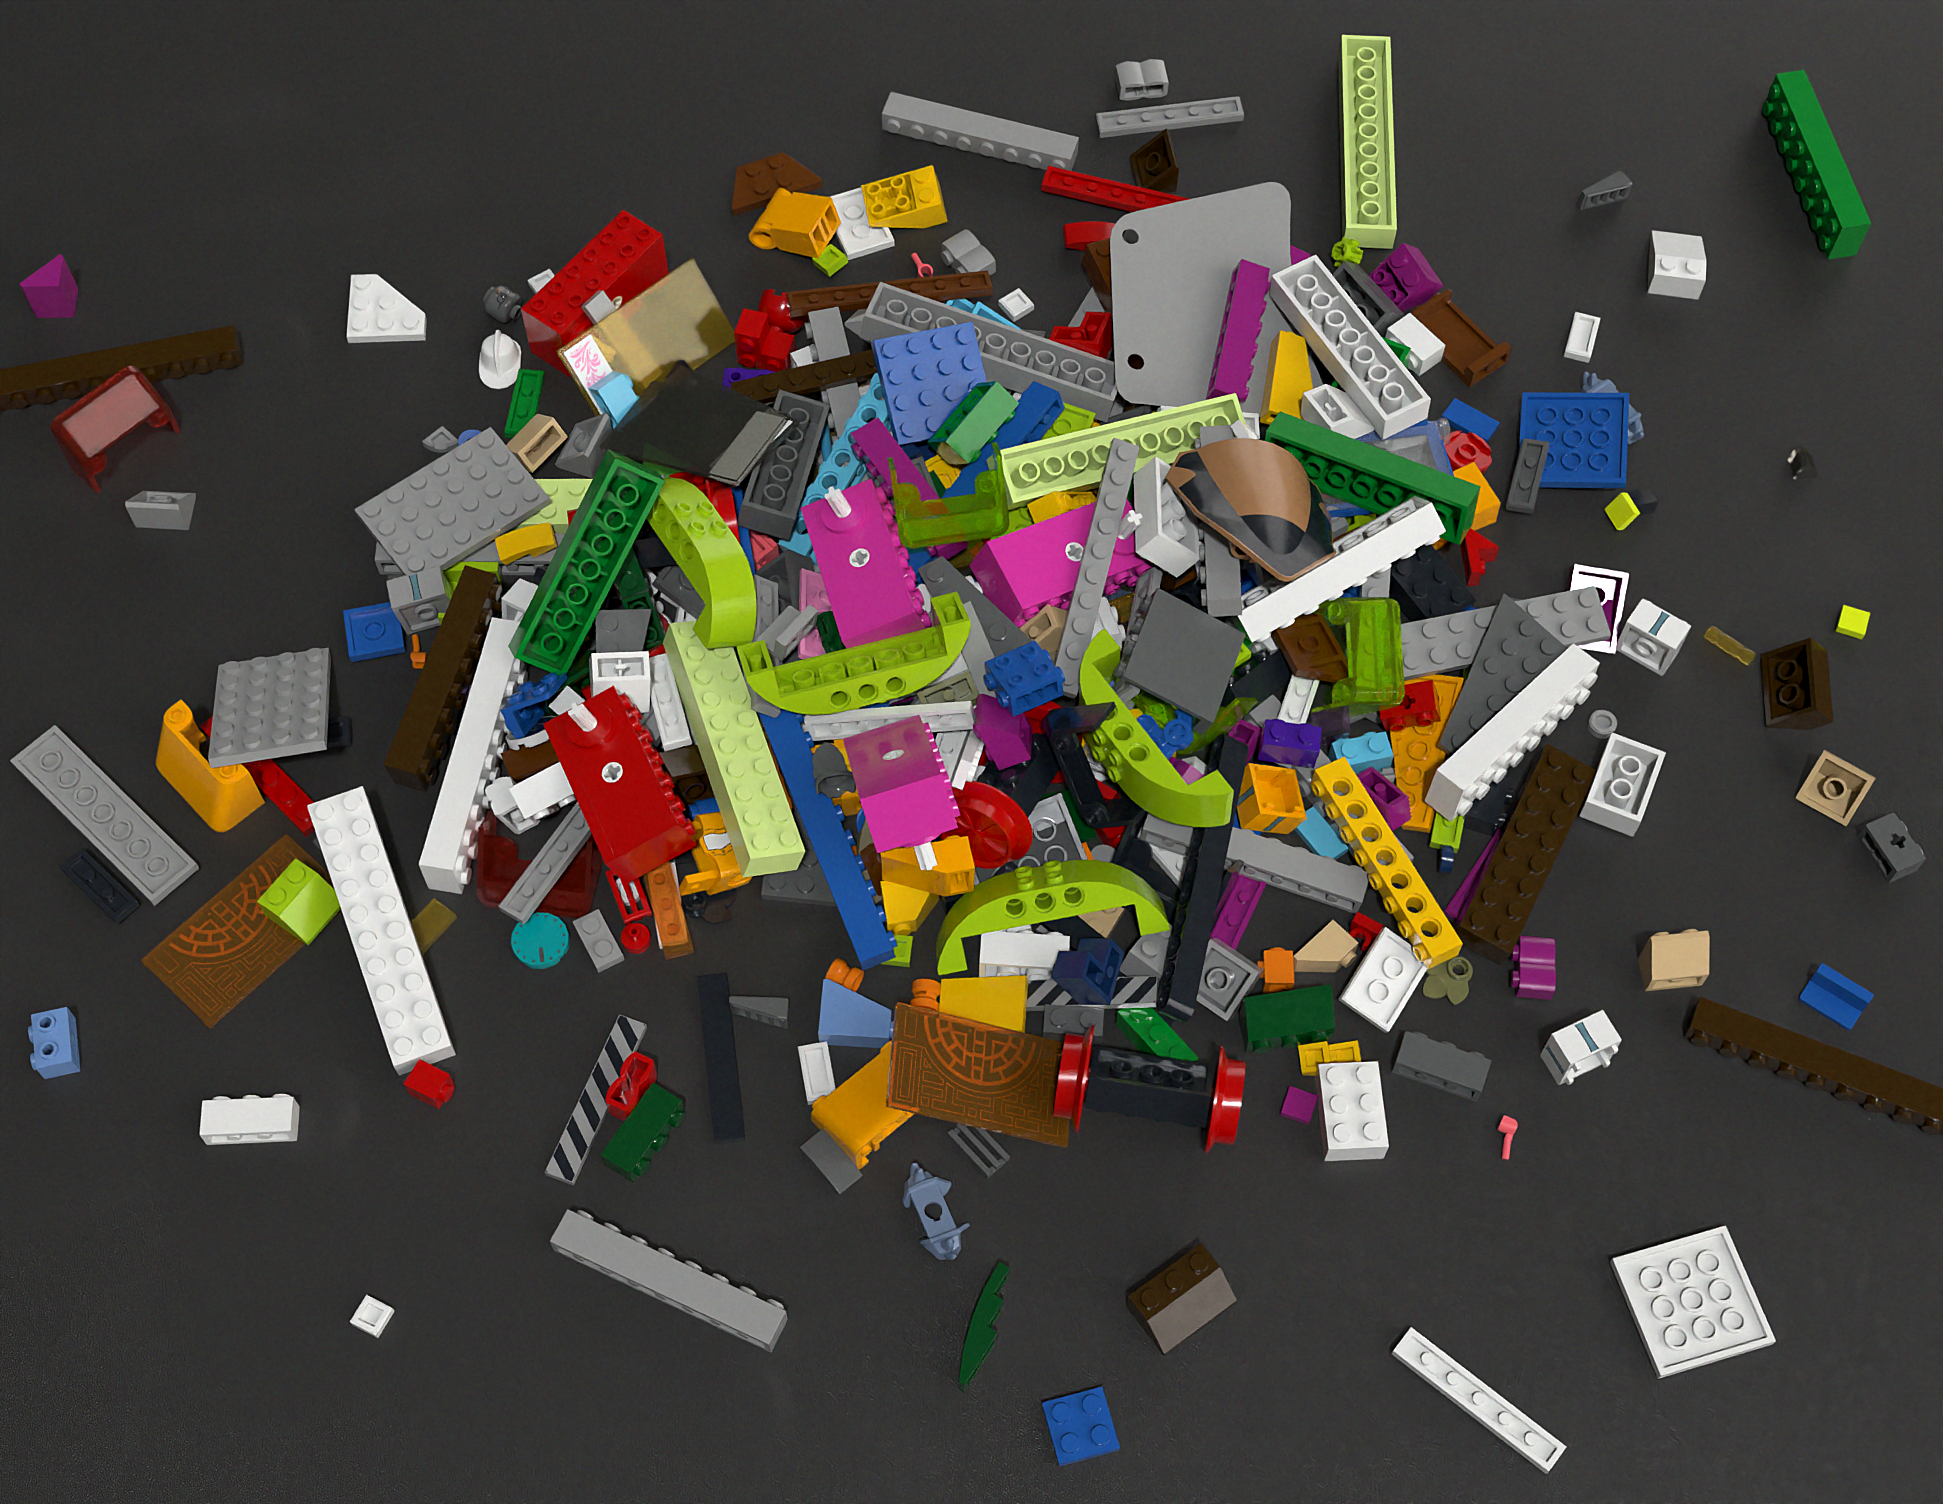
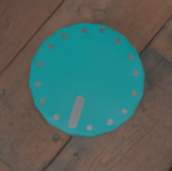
M549 913L532 914L524 925L520 922L517 923L512 932L511 945L515 957L532 969H545L556 965L569 949L570 937L566 925L557 916Z

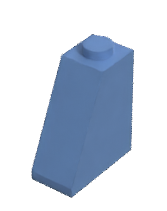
M823 979L818 1031L819 1043L827 1041V1045L882 1048L891 1039H896L897 1021H892L890 1009L829 979Z

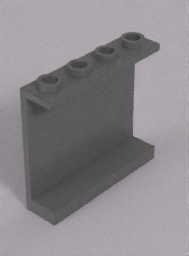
M1157 588L1151 596L1146 595L1139 606V610L1142 613L1140 617L1138 616L1131 627L1130 631L1134 633L1132 639H1128L1122 650V654L1125 655L1124 660L1120 661L1114 670L1113 676L1116 677L1113 689L1118 690L1127 681L1196 717L1192 730L1203 734L1215 721L1246 634Z

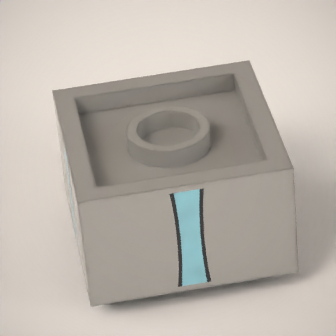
M439 566L386 581L391 608L407 635L440 626L438 613H446L454 592Z

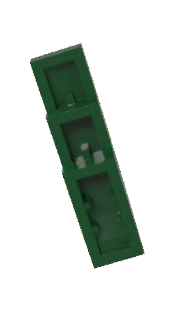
M1001 1262L998 1263L986 1284L971 1319L963 1349L959 1376V1390L963 1393L997 1342L998 1333L991 1329V1327L1002 1312L1004 1300L997 1295L1008 1280L1010 1268Z

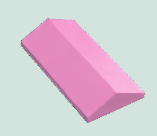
M802 568L799 580V612L802 613L809 604L818 610V615L826 611H832L822 575ZM817 626L798 644V657L802 660L826 654Z

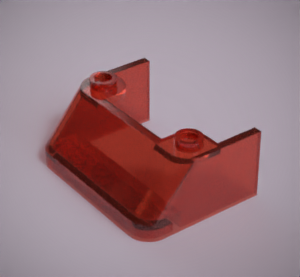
M127 366L58 415L50 427L70 468L95 493L101 490L93 476L101 472L106 466L107 456L104 451L146 421L151 427H159L166 424L176 434L181 431L170 407L136 366Z
M490 809L478 827L477 896L485 906L499 908L498 906L532 861L517 859L518 849L515 842L508 837L496 836V816L492 809ZM592 833L587 840V846L579 850L572 860V866L568 865L533 913H549L555 916L581 918L587 915L593 903L602 861V855Z

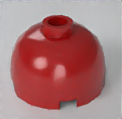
M764 290L759 300L758 312L769 315L770 330L792 334L804 326L808 315L790 317L785 292L778 296L773 295L775 290Z

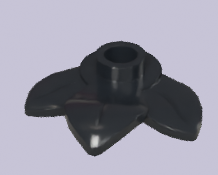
M730 889L708 895L705 890L687 894L681 902L683 913L690 918L701 917L710 924L727 922L732 918L727 908L734 902L737 891L736 889ZM694 904L700 905L699 907H691Z

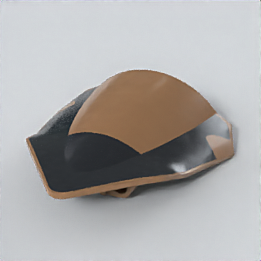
M1234 438L1213 442L1195 450L1179 452L1165 476L1168 484L1182 498L1195 516L1229 540L1233 556L1248 560L1250 563L1257 562L1279 580L1292 581L1331 559L1336 554L1333 546L1331 516L1319 488L1308 478L1304 467L1297 458L1278 445L1250 438Z

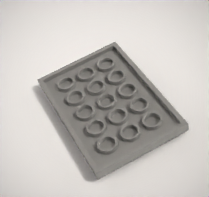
M489 427L354 510L364 526L402 574L406 576L434 566H439L442 571L544 509L551 504L549 496L494 430Z
M312 648L304 652H286L278 656L256 657L252 660L240 662L229 661L218 665L208 755L211 768L327 750L331 668L329 648Z

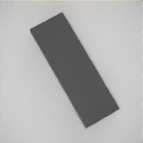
M1523 438L1506 503V510L1533 514L1550 447L1549 442Z

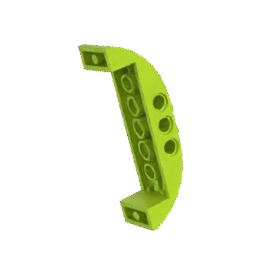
M663 478L665 482L646 519L706 604L692 628L706 649L741 646L751 643L756 624V592L749 562L741 545L703 492L683 479Z
M956 591L930 598L934 627L775 667L772 665L765 640L737 646V651L747 683L766 701L795 713L810 715L832 714L856 710L862 706L874 703H884L890 699L910 694L928 685L950 667L960 654L968 638L971 622Z
M1106 629L1099 631L1086 649L1081 663L1079 706L1115 702L1116 707L1096 731L1083 732L1087 743L1091 747L1093 757L1097 762L1103 763L1112 782H1117L1131 800L1154 816L1175 824L1191 827L1226 825L1230 822L1234 790L1218 770L1189 785L1186 784L1110 687L1109 683L1112 680H1116L1113 673L1120 662L1121 648Z
M1053 860L1044 863L1043 866L1033 868L1022 866L1013 872L997 875L979 883L974 887L973 892L965 893L953 905L945 917L937 937L936 958L938 975L967 970L966 949L963 937L1134 904L1141 936L1170 930L1163 902L1155 890L1144 879L1116 864L1099 860H1071L1064 862Z

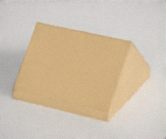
M1824 750L1795 798L1847 826L1876 778Z

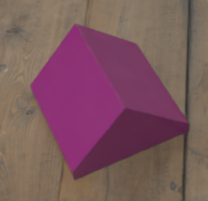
M59 254L19 283L37 318L74 317L78 286L64 257Z

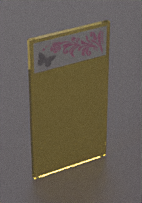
M690 258L556 352L594 415L599 416L603 413L588 388L612 371L626 374L633 383L632 390L635 395L639 396L646 404L655 398L677 359H684L690 368L694 370L734 342L735 337L732 326L697 267L696 262L693 258Z

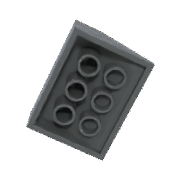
M1062 792L1039 800L1028 817L1033 832L1032 845L1022 858L1012 862L1018 867L1030 866L1033 868L1043 866L1044 863L1053 860L1060 862L1088 860ZM975 866L974 885L976 886L990 879L1001 867L985 869Z

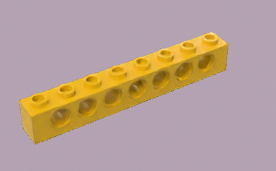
M1342 757L1315 769L1311 782L1313 793L1316 797L1322 799L1328 817L1331 820H1335L1340 828L1339 832L1343 841L1349 843L1352 847L1356 862L1359 866L1365 868L1371 886L1382 895L1386 910L1390 914L1393 913L1398 921V928L1401 934L1410 940L1417 960L1423 962L1426 968L1430 969L1457 956L1462 947V941L1346 758ZM1334 791H1341L1345 795L1339 796L1335 794ZM1348 814H1356L1359 818H1351ZM1363 837H1370L1374 842L1365 841ZM1377 860H1384L1389 865H1381ZM1398 883L1403 886V889H1397L1392 884ZM1406 907H1414L1418 910V913H1412ZM1421 931H1429L1433 934V937H1427Z

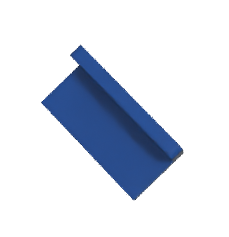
M1821 963L1798 1000L1845 1030L1850 1031L1874 994Z

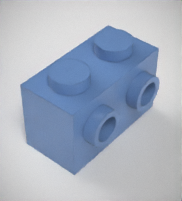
M64 1007L32 1014V1026H28L29 1039L31 1043H34V1053L30 1054L32 1068L37 1070L44 1079L80 1072L76 1018L70 1010Z

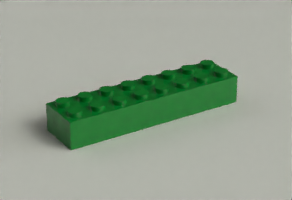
M1805 70L1777 73L1772 85L1769 87V93L1763 102L1762 110L1769 120L1772 134L1775 135L1778 141L1779 151L1786 160L1787 170L1792 174L1795 189L1800 193L1803 200V208L1808 212L1811 219V227L1817 233L1819 246L1824 250L1827 259L1856 255L1871 225L1868 214Z
M1281 411L1266 430L1265 441L1284 448L1296 457L1304 467L1308 478L1324 494L1379 515L1417 496L1432 502L1446 530L1439 537L1458 545L1462 543L1473 524L1481 486Z
M609 449L607 450L508 645L515 658L551 673L556 672L557 675L567 673L665 482L657 471Z

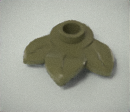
M1453 957L1425 971L1429 976L1423 985L1422 993L1424 996L1432 999L1447 996L1453 1005H1457L1466 999L1469 993L1468 982L1473 974L1472 965L1467 959ZM1453 969H1460L1462 975H1456L1453 973Z

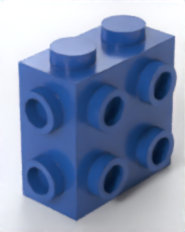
M1032 641L985 662L986 674L983 675L987 688L990 691L994 690L1002 708L1006 707L1013 717L1064 695L1063 682H1065V676L1059 666H1054L1046 649L1042 650L1036 641Z

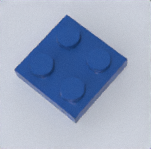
M390 602L343 611L351 662L406 652L403 628L393 612Z
M1102 1387L1042 1403L1043 1413L1059 1467L1119 1451L1120 1446Z

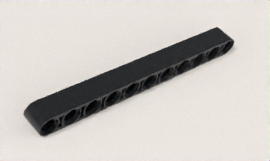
M1224 733L1219 734L1212 745L1206 775L1218 770L1234 790L1230 822L1223 826L1194 827L1156 1001V1011L1181 1023H1186L1191 1018L1195 1009L1249 751L1247 744Z

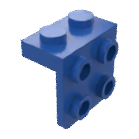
M556 672L549 673L542 677L541 681L534 684L532 681H527L517 687V693L507 698L508 702L500 711L505 719L507 729L512 732L515 739L525 737L545 713L539 702L550 698L568 679L566 673L557 675Z

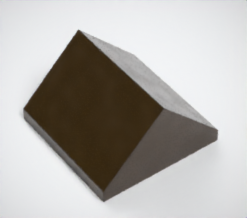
M1165 129L1131 154L1130 160L1138 187L1169 193L1177 191L1179 167L1170 131Z

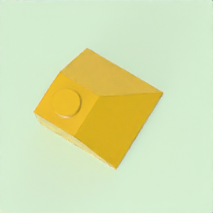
M880 881L882 909L887 919L885 921L887 931L891 930L893 934L907 936L911 932L917 931L939 901V895L888 881Z

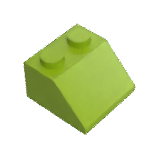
M296 858L257 901L266 917L308 946L341 909L335 890L317 872Z

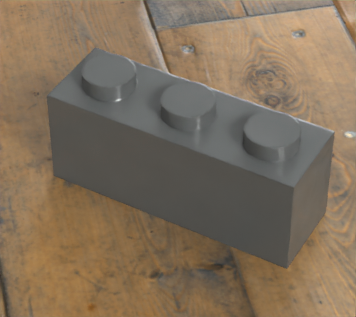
M1406 1031L1401 1041L1392 1073L1477 1102L1482 1093L1492 1060L1486 1059L1484 1055L1475 1051L1466 1052L1457 1049L1454 1044L1446 1041L1437 1042L1428 1039L1423 1033Z

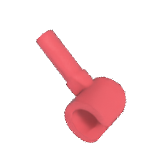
M913 253L911 257L918 269L917 278L923 277L922 273L933 276V268L929 264H923L917 253Z
M1506 1115L1503 1116L1497 1130L1506 1134L1501 1159L1509 1160L1511 1141L1518 1124L1515 1119Z

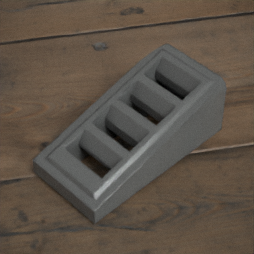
M1618 171L1582 190L1577 208L1583 210L1626 199L1630 193L1632 182L1622 171Z
M729 997L731 1013L789 1029L790 1007L787 998Z

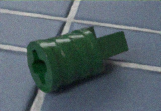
M833 611L819 614L816 626L826 654L847 649L841 640Z

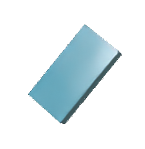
M1314 807L1305 811L1307 819L1294 830L1314 854L1321 857L1329 856L1336 860L1348 852V846L1339 838Z

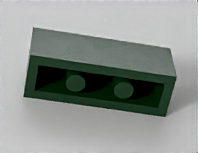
M652 1083L600 1154L603 1164L632 1183L638 1176L642 1177L650 1166L649 1160L655 1152L659 1153L666 1145L667 1135L673 1127L677 1128L682 1123L685 1117L683 1101L655 1083Z

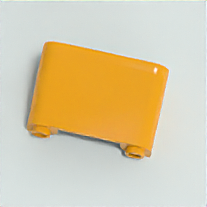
M179 700L164 714L156 755V766L162 776L211 829L216 832H226L263 805L265 801L251 774L241 763L215 768L210 767V763L202 756L199 747L200 743H203L206 738L194 722L190 708L182 700Z
M893 1040L887 1042L881 1048L879 1055L827 1097L825 1095L819 1097L811 1106L813 1109L811 1112L812 1122L820 1130L823 1128L859 1170L869 1163L865 1156L872 1149L876 1152L880 1148L879 1143L920 1110L891 1103L896 1042Z

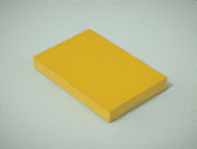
M1026 975L941 979L938 1020L999 1035L1025 1034L1028 978Z

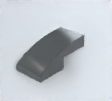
M823 1128L799 1147L816 1171H820L837 1195L841 1194L863 1176L851 1159Z

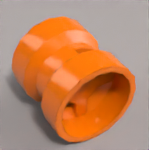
M837 958L830 966L825 979H829L856 992L864 977V971L857 967L850 969L846 961Z
M931 979L914 980L911 989L914 998L910 1001L909 1011L912 1014L925 1017L936 1016L939 1010L937 997L940 995L941 984Z

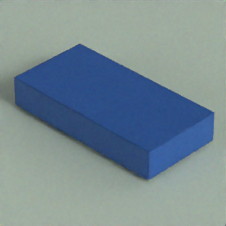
M1454 398L1443 413L1440 420L1456 430L1462 431V433H1474L1484 439L1486 443L1489 442L1500 425V422Z

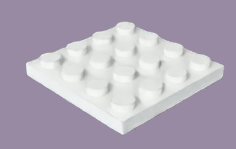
M1726 1225L1616 1257L1610 1261L1658 1379L1773 1345L1776 1342Z

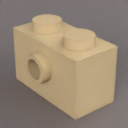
M536 414L506 446L528 472L533 473L568 436L553 417Z

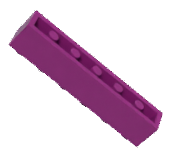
M1241 259L1232 272L1206 400L1236 393L1240 404L1245 402L1248 397L1249 387H1246L1254 370L1251 360L1257 353L1258 344L1255 341L1263 325L1260 322V316L1263 315L1267 305L1264 296L1268 293L1271 285V280L1268 279L1270 268Z
M878 417L851 433L853 445L850 447L853 454L858 460L861 458L866 463L865 468L870 477L879 480V487L883 488L886 498L891 497L895 502L894 507L899 516H905L908 519L909 528L914 536H920L923 539V546L930 557L934 555L936 558L943 556L947 560L968 547L965 531Z

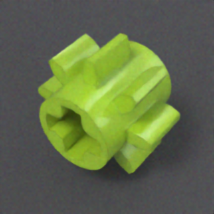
M1342 237V241L1334 244L1331 257L1336 260L1335 266L1339 267L1344 261L1360 264L1363 250L1358 248L1360 242Z

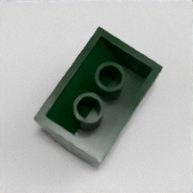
M1331 984L1245 997L1238 1019L1245 1052L1254 1051V1053L1261 1054L1270 1051L1271 1048L1283 1046L1284 1049H1292L1298 1047L1301 1043H1318L1332 1039L1335 1030Z

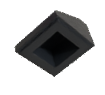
M1647 488L1624 492L1628 493L1640 512L1639 515L1655 512L1659 502Z

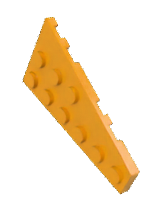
M1384 669L1386 688L1433 680L1438 693L1440 722H1434L1432 725L1425 727L1417 725L1407 727L1398 732L1390 730L1397 787L1410 797L1408 800L1410 801L1409 808H1411L1410 815L1412 817L1401 827L1405 830L1430 833L1435 809L1425 802V798L1436 770L1448 759V755L1437 745L1464 686L1465 679L1434 674L1399 681L1396 670Z

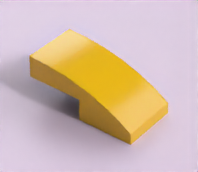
M549 522L520 528L495 538L500 561L505 565L527 554L535 558L557 547L552 525Z
M1358 1040L1331 1045L1324 1041L1298 1046L1302 1075L1315 1076L1318 1064L1362 1062Z

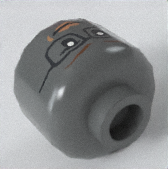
M504 285L491 287L483 298L485 312L501 323H508L512 319L516 320L522 313V307L520 306L521 297Z

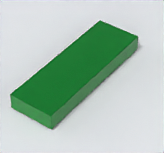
M518 370L504 431L505 438H513L537 414L545 381L544 371Z

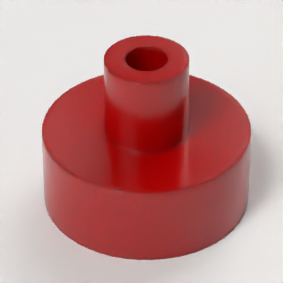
M629 924L621 933L623 947L629 953L640 954L650 946V933L643 924Z

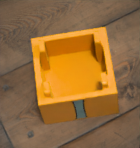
M1248 763L1245 766L1237 804L1241 829L1289 834L1307 819L1295 769Z

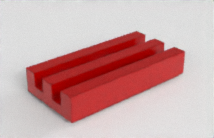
M612 870L605 872L625 925L631 924L634 920H642V917L653 915L639 878L633 881L644 908L640 911L637 908L629 884H625L621 880L633 911L632 914L628 915L613 877L616 874Z

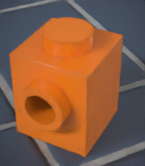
M1280 947L1264 950L1261 961L1256 962V965L1264 969L1260 976L1262 978V994L1293 990L1295 983L1293 951Z

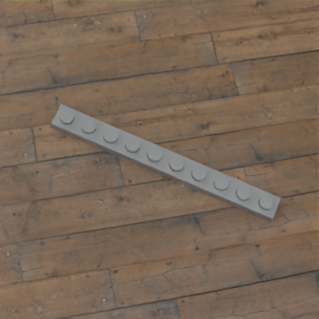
M1113 438L1110 443L1054 661V666H1059L1065 676V682H1063L1064 696L1073 699L1078 693L1081 663L1091 641L1140 446L1117 438Z
M679 693L680 700H681L682 707H683V711H684V710H685V707H684V704H683L681 695H680V693ZM651 703L649 713H644L642 715L643 719L640 722L643 727L646 726L653 738L650 744L654 750L662 740ZM578 802L498 906L501 912L523 925L592 834Z

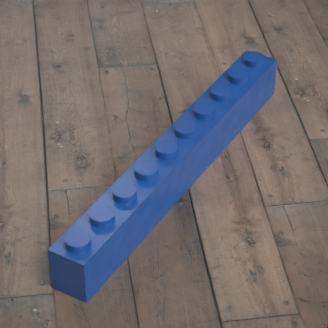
M1033 381L1017 401L1019 404L1014 409L1015 415L1007 423L1001 424L997 429L998 435L994 440L984 444L980 449L982 453L978 459L962 469L959 477L945 491L940 500L965 531L966 535L997 496L986 460L998 450L1040 441L1065 409L1059 391ZM912 534L905 546L910 556V559L907 560L908 564L913 567L917 577V581L914 582L917 588L920 584H925L918 568L937 558L935 555L930 557L923 546V539Z
M780 708L781 713L776 718L758 712L862 969L866 970L895 958L893 948L897 947L896 940L891 930L885 931L882 922L887 921L882 906L881 904L875 906L872 897L876 896V892L870 879L865 881L861 873L866 870L860 854L854 856L851 849L855 842L850 829L844 831L841 821H844L845 818L839 804L834 806L831 798L826 797L821 792L819 795L816 793L813 777V754L810 749L815 746L809 731L803 733L800 724L804 723L802 713H795Z

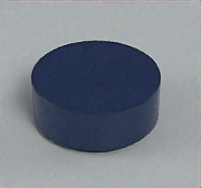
M1441 844L1438 857V873L1449 874L1451 872L1454 848L1451 845Z

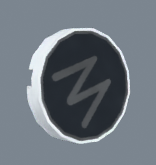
M556 716L542 717L525 737L515 739L512 732H509L506 736L509 748L519 750L518 745L522 744L530 748L549 740L543 724Z

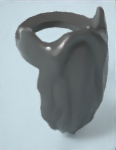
M824 742L823 745H820L815 750L812 758L816 793L819 795L821 792L828 798H838L845 791L854 793L856 786L853 773L848 771L843 755L837 747Z

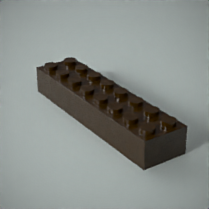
M467 565L464 566L384 762L385 768L396 784L427 792L429 784L433 785L436 780V767L439 760H442L446 755V742L449 735H452L456 730L458 712L463 710L466 705V692L469 685L473 683L492 617L497 618L498 613L502 612L501 599L504 596V592L497 575Z
M1548 743L1536 755L1504 821L1503 827L1500 829L1453 926V929L1463 943L1462 945L1498 965L1511 955L1597 770Z

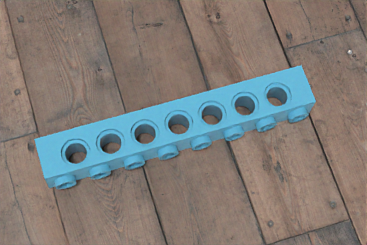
M878 373L873 375L866 394L860 397L854 415L846 421L841 437L833 443L831 454L827 461L821 464L814 483L808 486L805 498L799 507L790 539L779 538L778 545L783 552L788 549L812 558L813 561L815 553L809 534L801 535L807 529L801 507L825 498V494L829 493L828 487L832 484H837L834 487L835 490L840 489L841 491L861 483L867 472L865 468L866 463L862 458L858 460L853 454L850 447L853 445L851 433L869 423L867 420L872 417H878L887 430L891 431L885 400H879L883 397ZM849 461L847 466L840 467L844 462Z

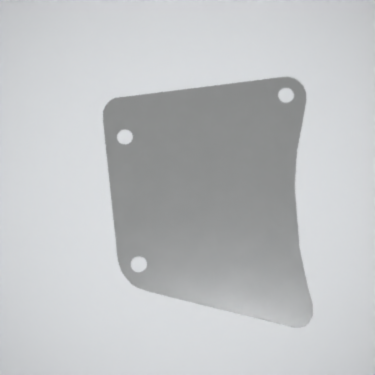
M1266 182L1126 214L1116 222L1110 237L1115 380L1117 390L1125 400L1131 403L1180 407L1206 400L1233 270L1239 261L1244 259L1270 268L1268 279L1271 280L1273 274L1292 266L1290 257L1291 200L1289 192L1282 184ZM1124 230H1134L1139 237L1137 243L1129 244L1125 242L1122 237ZM1270 288L1264 296L1267 305L1263 315L1260 316V322L1263 325L1255 341L1258 344L1257 353L1251 360L1254 370L1246 387H1249V394L1246 401L1240 403L1242 412L1258 413L1259 417L1261 414L1271 342L1280 330L1290 331L1301 336L1270 296ZM1306 342L1314 389L1322 386L1323 383ZM1137 354L1141 356L1144 360V366L1138 370L1131 368L1127 361L1130 355Z

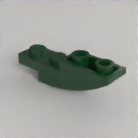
M632 545L615 581L625 610L652 609L643 650L663 643L666 634L641 562L637 558Z

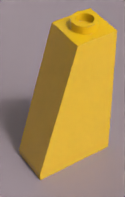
M1280 330L1271 342L1259 421L1271 425L1280 411L1304 420L1301 416L1303 393L1313 389L1305 337L1290 331Z

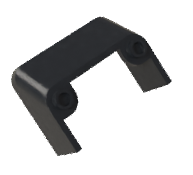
M1115 702L1053 709L1046 714L1041 722L1042 729L1071 798L1083 820L1093 828L1136 825L1146 812L1131 798L1104 800L1077 735L1079 732L1096 731L1115 709Z
M1145 812L1136 825L1127 826L1111 863L1130 870L1144 879L1155 890L1163 902L1168 923L1173 926L1180 889L1170 877L1149 867L1153 858V850L1149 843L1137 837L1148 812ZM1240 859L1227 871L1223 881L1221 880L1213 922L1228 899L1244 864V861ZM1134 904L1122 906V908L1135 914Z

